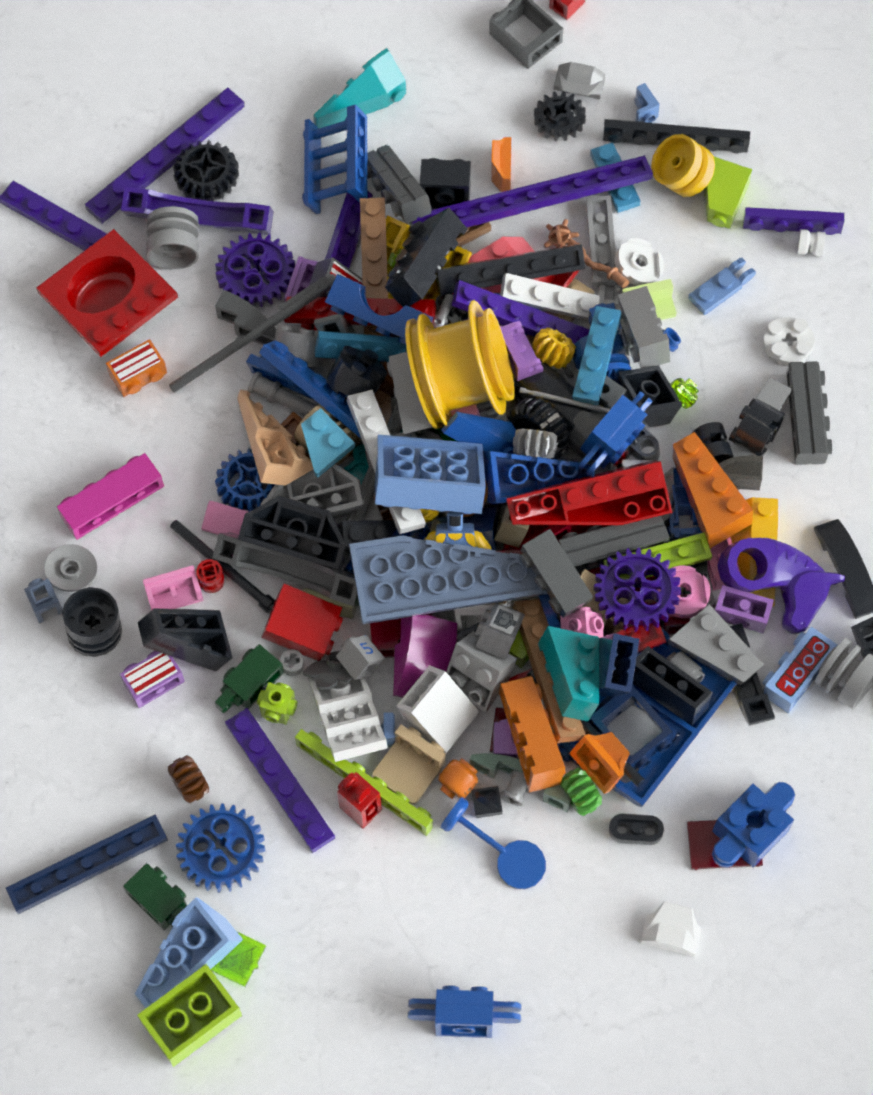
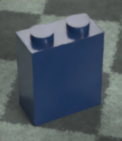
M615 633L599 638L600 696L612 698L631 693L640 639Z

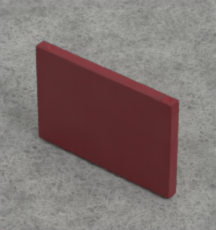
M717 820L687 822L691 870L724 868L717 865L712 858L714 845L720 840L712 832ZM740 857L735 864L728 868L752 866ZM762 859L756 867L763 866Z

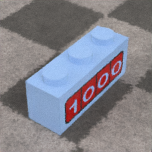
M813 627L806 634L801 632L793 643L796 647L791 653L786 651L778 662V665H780L775 673L770 671L762 683L765 685L764 694L767 693L769 700L788 714L816 679L820 666L827 655L837 646L836 643Z

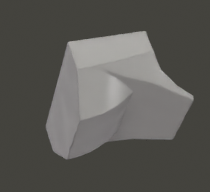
M575 62L560 64L553 90L600 99L606 74L595 66Z

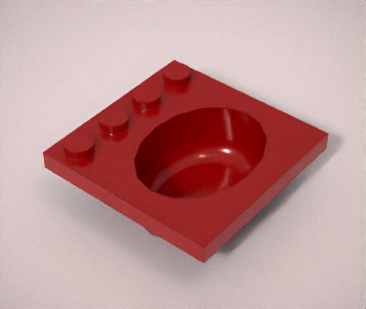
M114 229L36 287L37 292L100 357L178 298V293Z

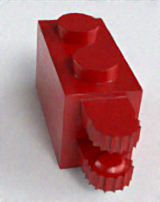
M357 772L350 773L339 783L337 795L340 809L364 829L382 810L380 792Z

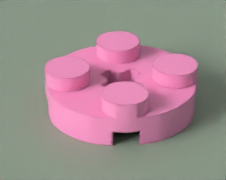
M672 567L676 568V575L674 577H680V585L678 587H685V590L690 591L691 594H688L687 597L678 595L680 600L679 605H674L675 613L667 614L669 617L681 619L695 617L709 602L710 584L707 578L696 572V569L693 567Z

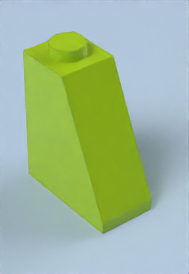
M714 156V174L709 184L704 188L707 221L717 227L730 229L750 184L752 169Z

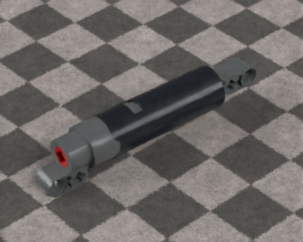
M446 294L439 295L436 298L435 303L437 312L439 311ZM453 306L446 318L448 320L447 325L459 322L460 318L462 321L467 320L468 312ZM540 360L543 367V372L519 381L516 380L513 374L514 398L518 402L522 399L525 400L527 397H533V395L528 393H520V387L530 391L534 390L573 400L572 396L575 387L548 364L542 363V360ZM542 398L545 403L550 402L553 409L557 408V413L563 416V422L568 425L566 430L571 434L568 437L571 441L568 446L584 459L586 454L580 448L606 414ZM643 428L614 465L619 469L622 460H627L630 455H633L637 460H658L660 457L658 440ZM647 446L654 448V451L649 454L643 453L641 450ZM609 462L605 468L609 471L614 465Z

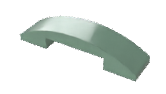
M491 753L472 754L470 757V765L478 772L493 779L498 770L509 775L512 771L523 773L520 761L517 758ZM560 785L542 789L544 790L543 802L568 813L571 799Z

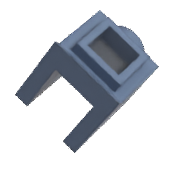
M41 578L35 579L28 584L29 587L24 589L39 623L44 622L41 613L54 607L59 615L62 614L63 610L48 578L45 580Z

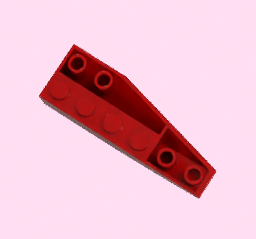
M658 460L623 467L506 498L512 525H624L672 513L662 464Z

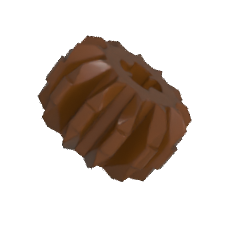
M186 755L178 758L168 766V773L186 802L198 801L205 794L209 793V786L205 777L190 756Z

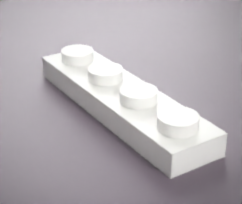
M508 273L503 275L500 296L529 307L587 321L589 318V308L599 304L600 298L599 295Z

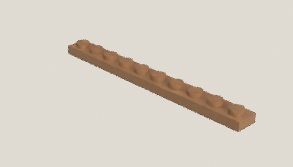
M361 198L362 285L366 286V298L388 299V291L385 288L388 281L385 198ZM376 325L364 326V335L386 336L375 331ZM378 390L375 398L387 425L392 414L391 396Z

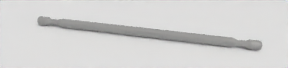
M520 387L519 391L520 393H528L533 396L603 413L610 411L609 408L534 390L530 391Z

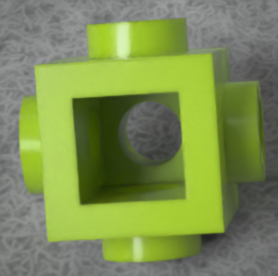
M268 682L266 690H261L259 693L257 705H259L261 717L265 720L287 725L290 716L295 714L298 701L295 700L294 690H291L290 686L280 682L276 684Z

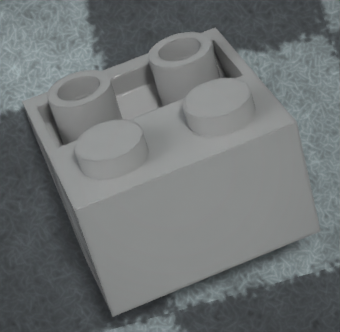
M473 631L456 643L446 673L474 706L487 712L499 695L501 683L509 681L517 658L508 653L506 660L476 648L479 637L474 636L476 632Z

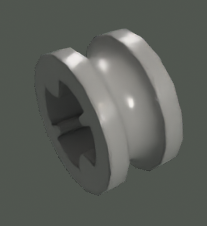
M291 649L281 655L280 662L283 663L286 675L296 676L303 671L304 659L299 651ZM291 658H296V664H294L293 668H290L288 663L285 664V662H290Z

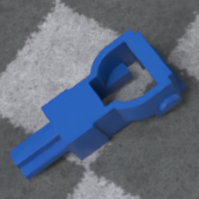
M673 468L674 485H672L670 494L673 514L670 517L669 526H667L669 542L702 533L676 468ZM690 515L693 525L697 526L694 528H674V526H679V516Z

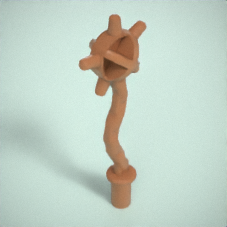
M564 219L561 225L558 224L554 227L547 224L549 240L544 244V247L548 248L551 245L563 247L580 244L571 239L578 237L579 233L570 231L567 227V219ZM583 248L586 266L594 270L606 272L607 279L613 280L623 289L628 286L629 280L618 272L617 267L611 268L610 266L591 261L586 254V250Z

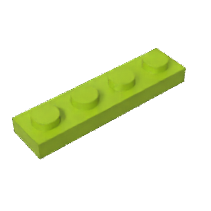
M705 533L641 550V554L645 555L648 549H651V557L653 558L660 553L661 563L666 560L670 561L668 569L676 566H690L712 559ZM607 560L603 561V565L608 566ZM620 574L618 576L623 580L630 578L627 574Z

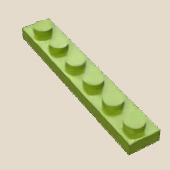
M301 729L295 736L297 747L343 779L350 773L357 772L380 792L382 806L426 836L432 830L433 819H431L432 816L427 810L420 806L415 808L409 803V799L404 794L398 791L396 793L392 792L387 788L388 785L377 776L372 778L366 774V770L355 761L350 763L346 759L335 762L331 749L324 745L322 739L314 732L310 731L307 733Z

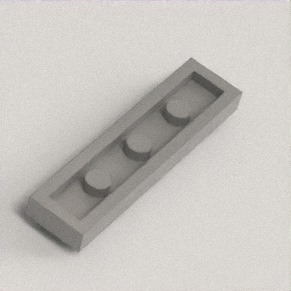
M611 195L587 196L586 210L590 259L593 262L614 268L616 267V250ZM591 268L593 287H599V285H618L613 280L607 279L606 272Z

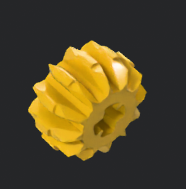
M546 328L541 329L533 339L532 349L536 357L542 360V363L560 369L561 367H566L571 362L576 346L570 338L565 336V333L562 334L557 329Z

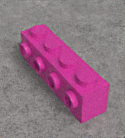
M144 453L140 456L132 457L121 468L109 471L104 478L96 483L86 485L78 494L66 497L57 506L61 519L75 539L78 540L163 488V479L149 457Z

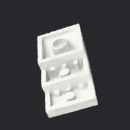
M308 677L335 762L388 748L378 713L372 701L371 691L365 678L352 679L349 682L339 681L331 689L318 690L316 678Z

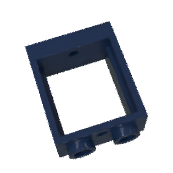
M632 685L631 693L614 697L592 714L590 720L601 735L609 733L610 730L606 726L634 703H637L661 731L660 734L631 756L629 754L627 762L635 770L637 768L642 770L652 761L651 757L658 751L663 753L673 744L672 740L675 738L673 731Z

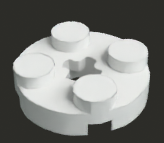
M633 238L621 245L615 254V266L618 268V272L634 286L655 282L664 269L663 258L659 251L655 253L651 248L653 245L643 239ZM636 259H639V262H640L641 264H643L644 266L641 267V266L637 265V263L635 262V260H636Z
M785 317L769 323L764 335V351L769 358L771 356L782 366H788L790 362H804L813 351L814 334L808 327V322L804 319ZM791 338L794 342L792 346H788L787 342H782V340Z

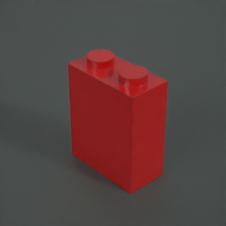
M283 584L261 638L287 649L297 650L304 656L320 661L324 655H329L335 641L331 640L333 631L338 632L342 624L343 617H340L342 607Z

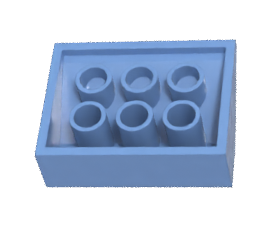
M378 434L375 505L408 507L414 510L431 509L439 512L454 511L464 514L482 513L486 488L482 444Z

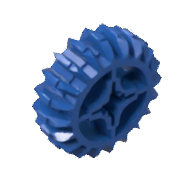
M248 447L247 453L242 454V451L238 449V456L234 457L229 454V462L222 461V469H217L216 472L218 478H216L215 484L218 487L217 494L219 497H222L221 500L224 505L229 504L231 507H238V509L250 512L261 506L262 501L267 498L275 484H269L264 491L262 490L261 485L263 483L260 481L252 450ZM238 473L239 479L235 481L234 486L230 487L231 479Z

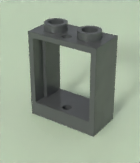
M512 0L501 12H496L489 20V34L527 69L563 42V27L532 0ZM523 14L544 32L525 47L505 30Z

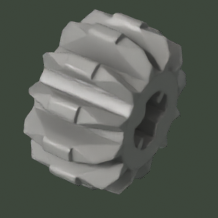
M518 429L515 432V437H513V452L517 455L551 459L555 457V451H557V435L547 431Z

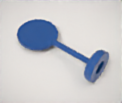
M461 797L444 819L440 828L449 832L459 822L499 851L497 870L500 878L507 885L515 889H528L540 882L546 871V860L538 846L529 841L517 840L503 847L463 817L469 803Z

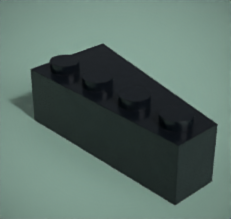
M449 207L423 222H416L409 229L410 234L402 244L403 249L396 257V264L389 272V279L385 285L387 291L402 307L405 305L410 306L424 298L437 277L435 273L446 264L447 259L445 256L449 251H453L457 247L458 242L456 238L463 236L468 230Z

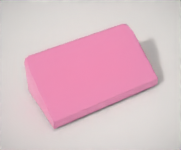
M209 501L201 529L216 535L228 532L239 535L244 515L248 511Z

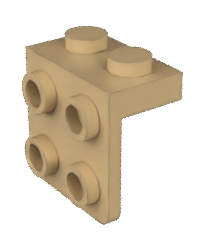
M401 724L395 731V743L374 769L372 775L373 778L377 776L388 785L387 788L392 792L396 793L398 791L404 794L409 799L410 804H416L446 765V754L439 744L433 741L427 742L421 738V733L415 728H406Z

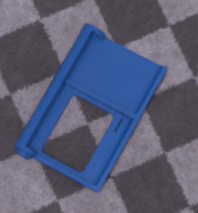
M662 629L665 639L668 642V640L671 637L665 630ZM667 642L652 648L666 659L673 652L679 653L681 651L667 644ZM692 657L690 658L702 668L701 671L705 674L701 684L712 691L708 710L692 726L632 684L673 731L675 738L669 749L663 753L658 751L651 757L652 761L645 768L638 771L645 779L641 786L637 787L632 781L624 783L619 780L613 787L615 792L639 807H643L737 684L735 681L725 679ZM599 695V705L594 713L614 697L609 698ZM637 703L633 704L642 710V708ZM579 741L557 743L562 760L566 762L572 761L579 766L569 754Z

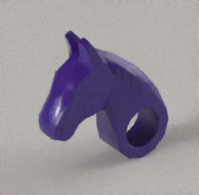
M748 538L730 544L721 553L717 565L720 579L728 587L749 593L763 589L779 588L785 604L781 625L788 633L794 635L807 630L813 618L826 601L830 586L845 580L844 575L825 572L815 561L800 550L770 538ZM740 552L749 554L756 561L757 574L754 580H747L738 571L737 558Z

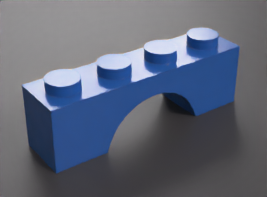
M337 274L325 300L326 303L332 305L331 311L343 316L346 312L354 315L353 321L367 326L368 322L377 326L375 331L388 337L391 333L400 336L398 341L405 345L407 320L415 319L417 321L420 314H425L405 305L395 314L388 316L378 315L370 308L367 302L366 286ZM425 314L432 322L434 317Z

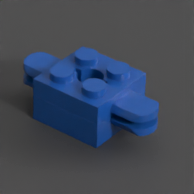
M640 391L632 402L622 395L581 446L580 450L586 456L578 467L582 470L591 459L595 461L586 472L588 476H591L599 465L603 469L609 462L614 465L646 426L642 421L647 416L645 410L652 403V400L648 398L640 408L636 406L645 395L643 392Z
M778 782L764 793L755 784H752L717 819L712 830L720 838L712 851V858L717 865L728 868L741 857L754 868L789 832L794 819L785 811L793 804L795 792L791 785L785 782Z
M448 985L443 986L442 989H436V999H409L408 1007L413 1010L408 1011L407 1018L411 1020L435 1021L436 1036L492 1038L493 1023L517 1024L521 1022V1015L516 1013L521 1011V1003L493 1001L494 991H488L486 987L476 986L471 987V990H459L458 986Z

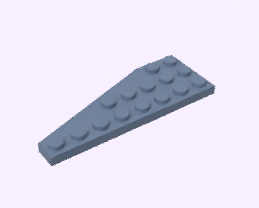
M408 536L349 544L362 624L547 594L546 590L541 591L534 580V577H536L531 567L529 569L526 568L520 558V554L495 552V550L458 544L451 545L427 539H413Z

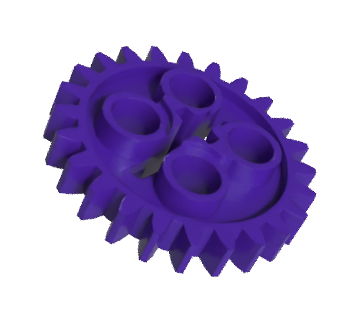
M261 232L258 233L256 238H253L251 233H248V239L246 240L242 236H238V243L230 240L231 248L223 247L224 255H218L219 263H215L217 271L215 274L219 289L237 295L253 306L255 302H258L261 308L266 300L269 304L273 305V297L281 300V292L286 293L295 268V260H293L292 251H288L287 244L281 245L279 238L272 242L271 234L262 239ZM238 267H241V268H242L241 270H234L235 268H238ZM271 270H278L277 272H274V273H270V272H269V271H271ZM251 284H258V285L255 286V287H250V286H249V285H251Z
M639 547L636 550V554H632L629 548L626 549V556L616 552V560L608 557V566L601 565V574H596L595 577L597 582L594 584V591L597 592L595 594V602H600L598 610H606L605 619L613 616L614 626L619 624L620 621L623 622L624 630L629 625H633L634 631L637 632L639 625H643L644 629L648 631L649 623L658 628L659 618L667 622V613L674 614V605H679L680 598L678 595H681V587H678L680 585V577H674L676 575V568L668 569L669 560L661 563L660 553L654 558L651 557V549H648L645 555L641 554ZM620 574H627L630 578L623 580L618 576ZM647 575H654L657 579L650 581L645 577ZM635 588H640V591H635ZM620 598H626L630 602L627 604H620L617 600ZM652 599L656 601V604L647 605L644 601Z

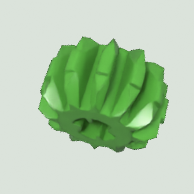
M576 768L562 777L560 786L571 799L570 804L577 813L585 816L602 805V797L598 789L583 769Z

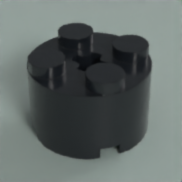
M346 345L337 357L326 379L330 388L336 394L341 391L347 395L345 398L347 400L349 395L373 390L374 395H376L388 373L378 361L379 357L374 351L369 349L362 351Z
M753 398L749 405H745L739 416V419L742 421L738 427L733 429L728 440L761 459L768 450L765 448V445L773 442L783 423L785 413L759 399Z

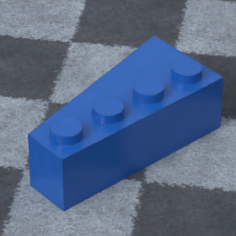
M483 451L484 472L488 487V503H506V498L587 477L586 472L593 464H587L581 470L578 467L579 462Z

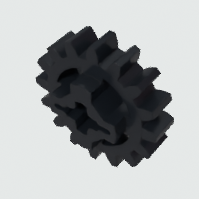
M554 91L552 97L545 94L544 100H538L537 108H534V125H538V132L545 131V138H549L551 135L554 136V141H557L559 137L567 141V135L575 138L576 131L582 132L583 124L586 123V108L581 107V99L574 101L575 95L571 94L569 97H566V92H562L561 96H558Z

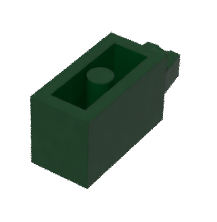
M260 644L254 649H249L243 655L242 662L236 668L231 667L225 673L224 680L222 681L223 687L220 689L222 694L215 701L216 708L223 714L234 704L237 707L242 705L250 709L257 701L260 691L266 690L268 682L274 684L284 674L283 663Z
M146 863L123 885L126 894L153 921L165 930L169 925L173 927L174 919L187 906L185 901L187 896L177 885L171 887L165 881L168 877L159 867L156 866L153 869Z

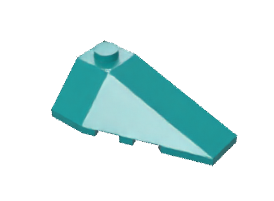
M387 48L367 61L362 66L364 71L355 80L351 77L346 82L347 86L340 95L334 94L313 115L314 124L318 128L345 121L348 106L356 104L367 115L389 107L394 102H399L406 94V79Z

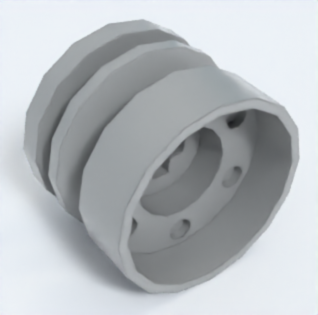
M175 206L162 207L149 213L146 229L148 237L146 241L147 260L154 266L170 270L183 269L195 264L199 258L197 239L199 236L198 216L193 211Z
M846 637L827 655L820 666L814 684L822 687L830 679L826 692L831 693L839 685L842 689L838 700L853 710L873 685V655L868 654L862 661H859L857 658L861 647L857 645L848 653L852 641Z

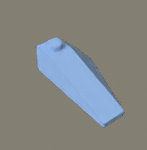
M195 898L176 916L172 923L173 928L167 939L163 940L159 947L161 950L154 963L149 966L136 990L135 995L145 1008L205 964L210 969L214 967L243 940L225 917L201 899Z

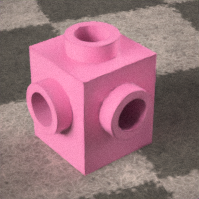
M581 607L575 613H571L564 618L560 615L561 629L598 636L599 638L603 637L604 624L602 613L591 612L590 607Z

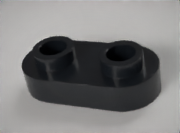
M618 814L609 823V834L618 843L653 845L662 839L664 833L662 821L652 815ZM623 826L627 829V832L621 834L617 829ZM651 828L655 833L647 835L645 829Z

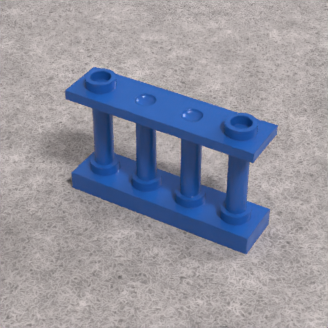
M354 104L347 107V117L342 122L318 128L310 119H306L305 130L303 131L304 193L302 194L305 206L317 215L320 214L321 200L344 193L351 194L358 202H360L361 198H367V115ZM347 130V138L344 142L321 148V138ZM347 151L345 162L321 169L322 158ZM347 172L345 183L321 190V179Z

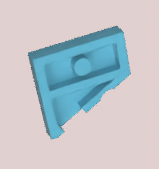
M321 408L301 423L314 474L317 478L355 448V442Z

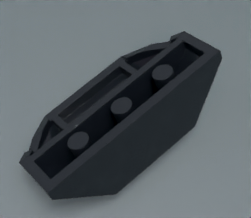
M278 496L246 513L238 536V540L337 570L340 568L346 547L343 536L329 510L283 496Z

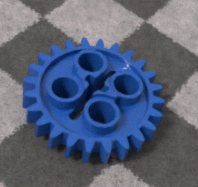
M221 803L220 809L216 811L211 804L209 813L200 808L201 816L197 818L191 814L192 824L183 823L186 833H178L179 839L183 841L176 844L177 850L182 851L176 855L178 861H184L180 865L181 870H189L186 874L188 880L196 877L195 885L197 887L205 882L206 891H209L212 885H215L217 892L220 893L222 885H226L230 892L232 891V883H236L241 888L242 878L251 881L249 872H259L255 862H264L263 856L258 854L266 851L265 845L259 844L265 841L264 835L258 834L261 831L260 825H253L255 822L253 815L246 818L245 809H242L237 814L235 805H232L230 810L226 811L224 803ZM224 824L229 827L225 833L219 834L215 832L219 825ZM205 831H209L221 847H226L227 853L238 862L237 865H234L221 849H216L213 840L204 834ZM199 843L208 844V848L205 851H195V847ZM243 843L247 845L246 850L241 853L233 851L237 844ZM217 862H225L227 864L222 871L213 870V866Z

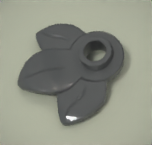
M340 651L330 653L326 660L316 661L303 671L304 676L316 678L318 690H328L335 687L339 681L349 682L353 679L336 658Z

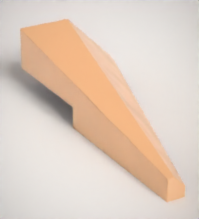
M240 390L237 399L260 481L262 483L286 486L312 471L311 459L306 457L305 448L303 446L297 447L291 441L292 435L272 415L267 416L262 411L263 406L260 402L254 403L249 398L250 392Z

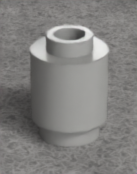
M683 651L679 653L673 652L668 656V661L701 683L705 676L701 671L702 668Z

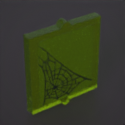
M237 932L243 940L227 956L212 967L211 970L246 987L254 970L259 968L258 962L266 949V945Z

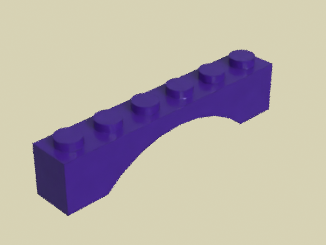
M124 186L121 211L126 216L147 219L149 213L155 209L175 206L193 211L198 216L199 226L256 234L261 232L263 235L271 234L274 211L267 205L199 200L149 189Z

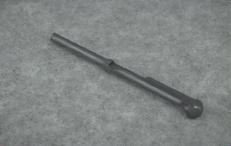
M334 274L324 275L278 306L279 312L256 326L246 336H238L234 342L170 383L169 387L175 393L330 290L336 276Z

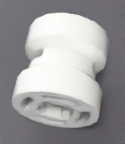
M801 229L797 254L813 253L814 256L822 257L826 232L810 233L808 230Z

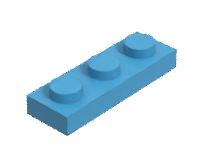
M613 142L590 150V156L596 168L622 161ZM634 185L607 191L611 195V201L617 213L640 206L641 200Z

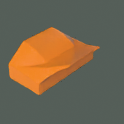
M511 137L492 140L491 182L500 192L511 190Z
M612 732L596 736L590 734L583 736L569 754L598 788L606 794L613 789L624 775V766L630 752Z

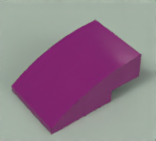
M426 614L401 618V641L395 645L393 696L403 698L429 665L447 672L456 645L458 623Z

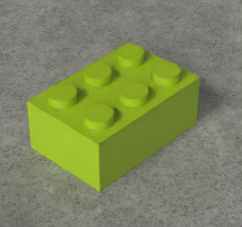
M205 964L137 1016L174 1067L239 1019L242 1013L209 966Z

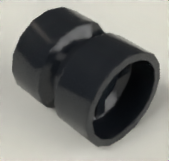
M706 423L693 431L721 467L729 464L734 459L729 442H726L727 434L722 423Z

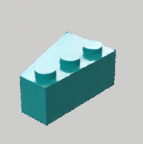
M547 626L538 642V647L544 653L546 659L545 667L547 672L551 674L554 683L552 688L561 715L589 721L599 705V637Z

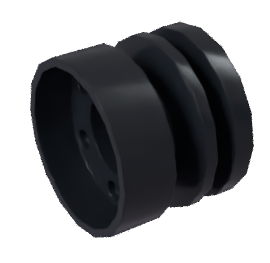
M93 587L80 589L69 596L64 604L62 615L68 641L73 649L84 656L91 657L105 655L115 649L121 640L122 626L117 602L113 596L101 588Z

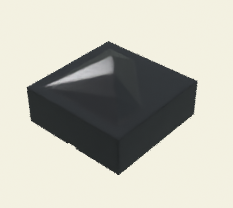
M498 786L471 790L475 818L503 814Z

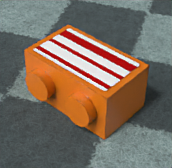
M150 339L106 362L109 376L123 397L139 392L143 386L151 382H157L167 374L165 361Z

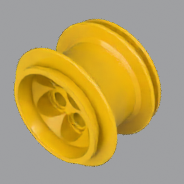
M472 300L469 303L467 320L434 328L432 322L425 314H420L417 321L415 319L407 320L405 338L409 365L421 406L433 428H442L443 424L447 426V422L452 417V410L490 401L497 414L503 415L505 413L506 400L511 401L514 399V381L505 340L497 318L490 308L483 311L479 303Z

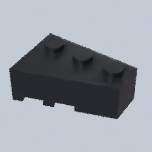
M154 608L137 622L143 647L213 671L219 670L233 658L220 610Z

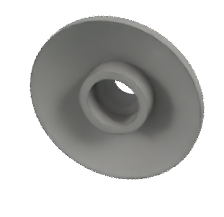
M74 544L63 545L54 549L46 558L44 565L45 576L49 579L51 585L59 590L67 592L78 591L89 586L95 579L97 562L94 555L88 549ZM69 570H73L76 573L68 574L66 572Z

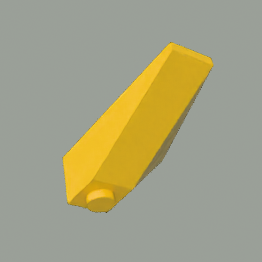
M755 497L746 499L753 509L752 524L731 536L732 544L748 538H770L777 540L778 499ZM740 552L737 558L740 573L747 580H754L757 574L756 561L749 554ZM775 588L750 592L773 599L772 607L775 606Z

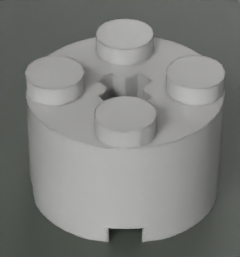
M278 324L274 341L285 344L289 349L288 351L295 357L304 360L308 367L321 368L323 358L315 357L314 352L318 330Z

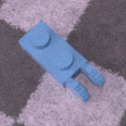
M741 257L735 260L728 268H724L692 291L688 299L703 315H706L740 291L742 286L756 275V271L750 268L737 278L734 274L741 270L746 263Z

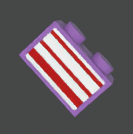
M157 651L151 652L145 660L138 664L132 663L120 673L123 684L138 708L143 707L185 682L183 673L173 657Z

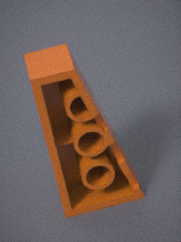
M693 432L674 443L672 459L683 487H685L690 505L695 512L699 528L702 530V533H705L709 548L711 549L750 526L753 520V509L697 434Z
M532 676L501 683L499 695L529 793L561 785L562 777L565 775V765L558 749L556 737L550 727L547 709L543 708L541 702L542 692L539 684L535 685Z

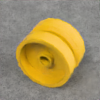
M676 134L666 138L657 147L651 162V170L655 180L682 197H692L700 193L709 184L715 169L714 156L711 152L684 134Z

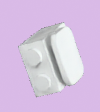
M430 665L396 706L402 713V718L410 727L419 731L427 742L433 741L439 744L446 753L479 713V710L445 671Z

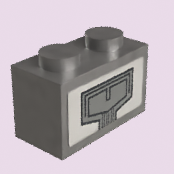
M495 603L491 611L486 609L474 635L479 637L476 648L506 660L525 614L500 603Z

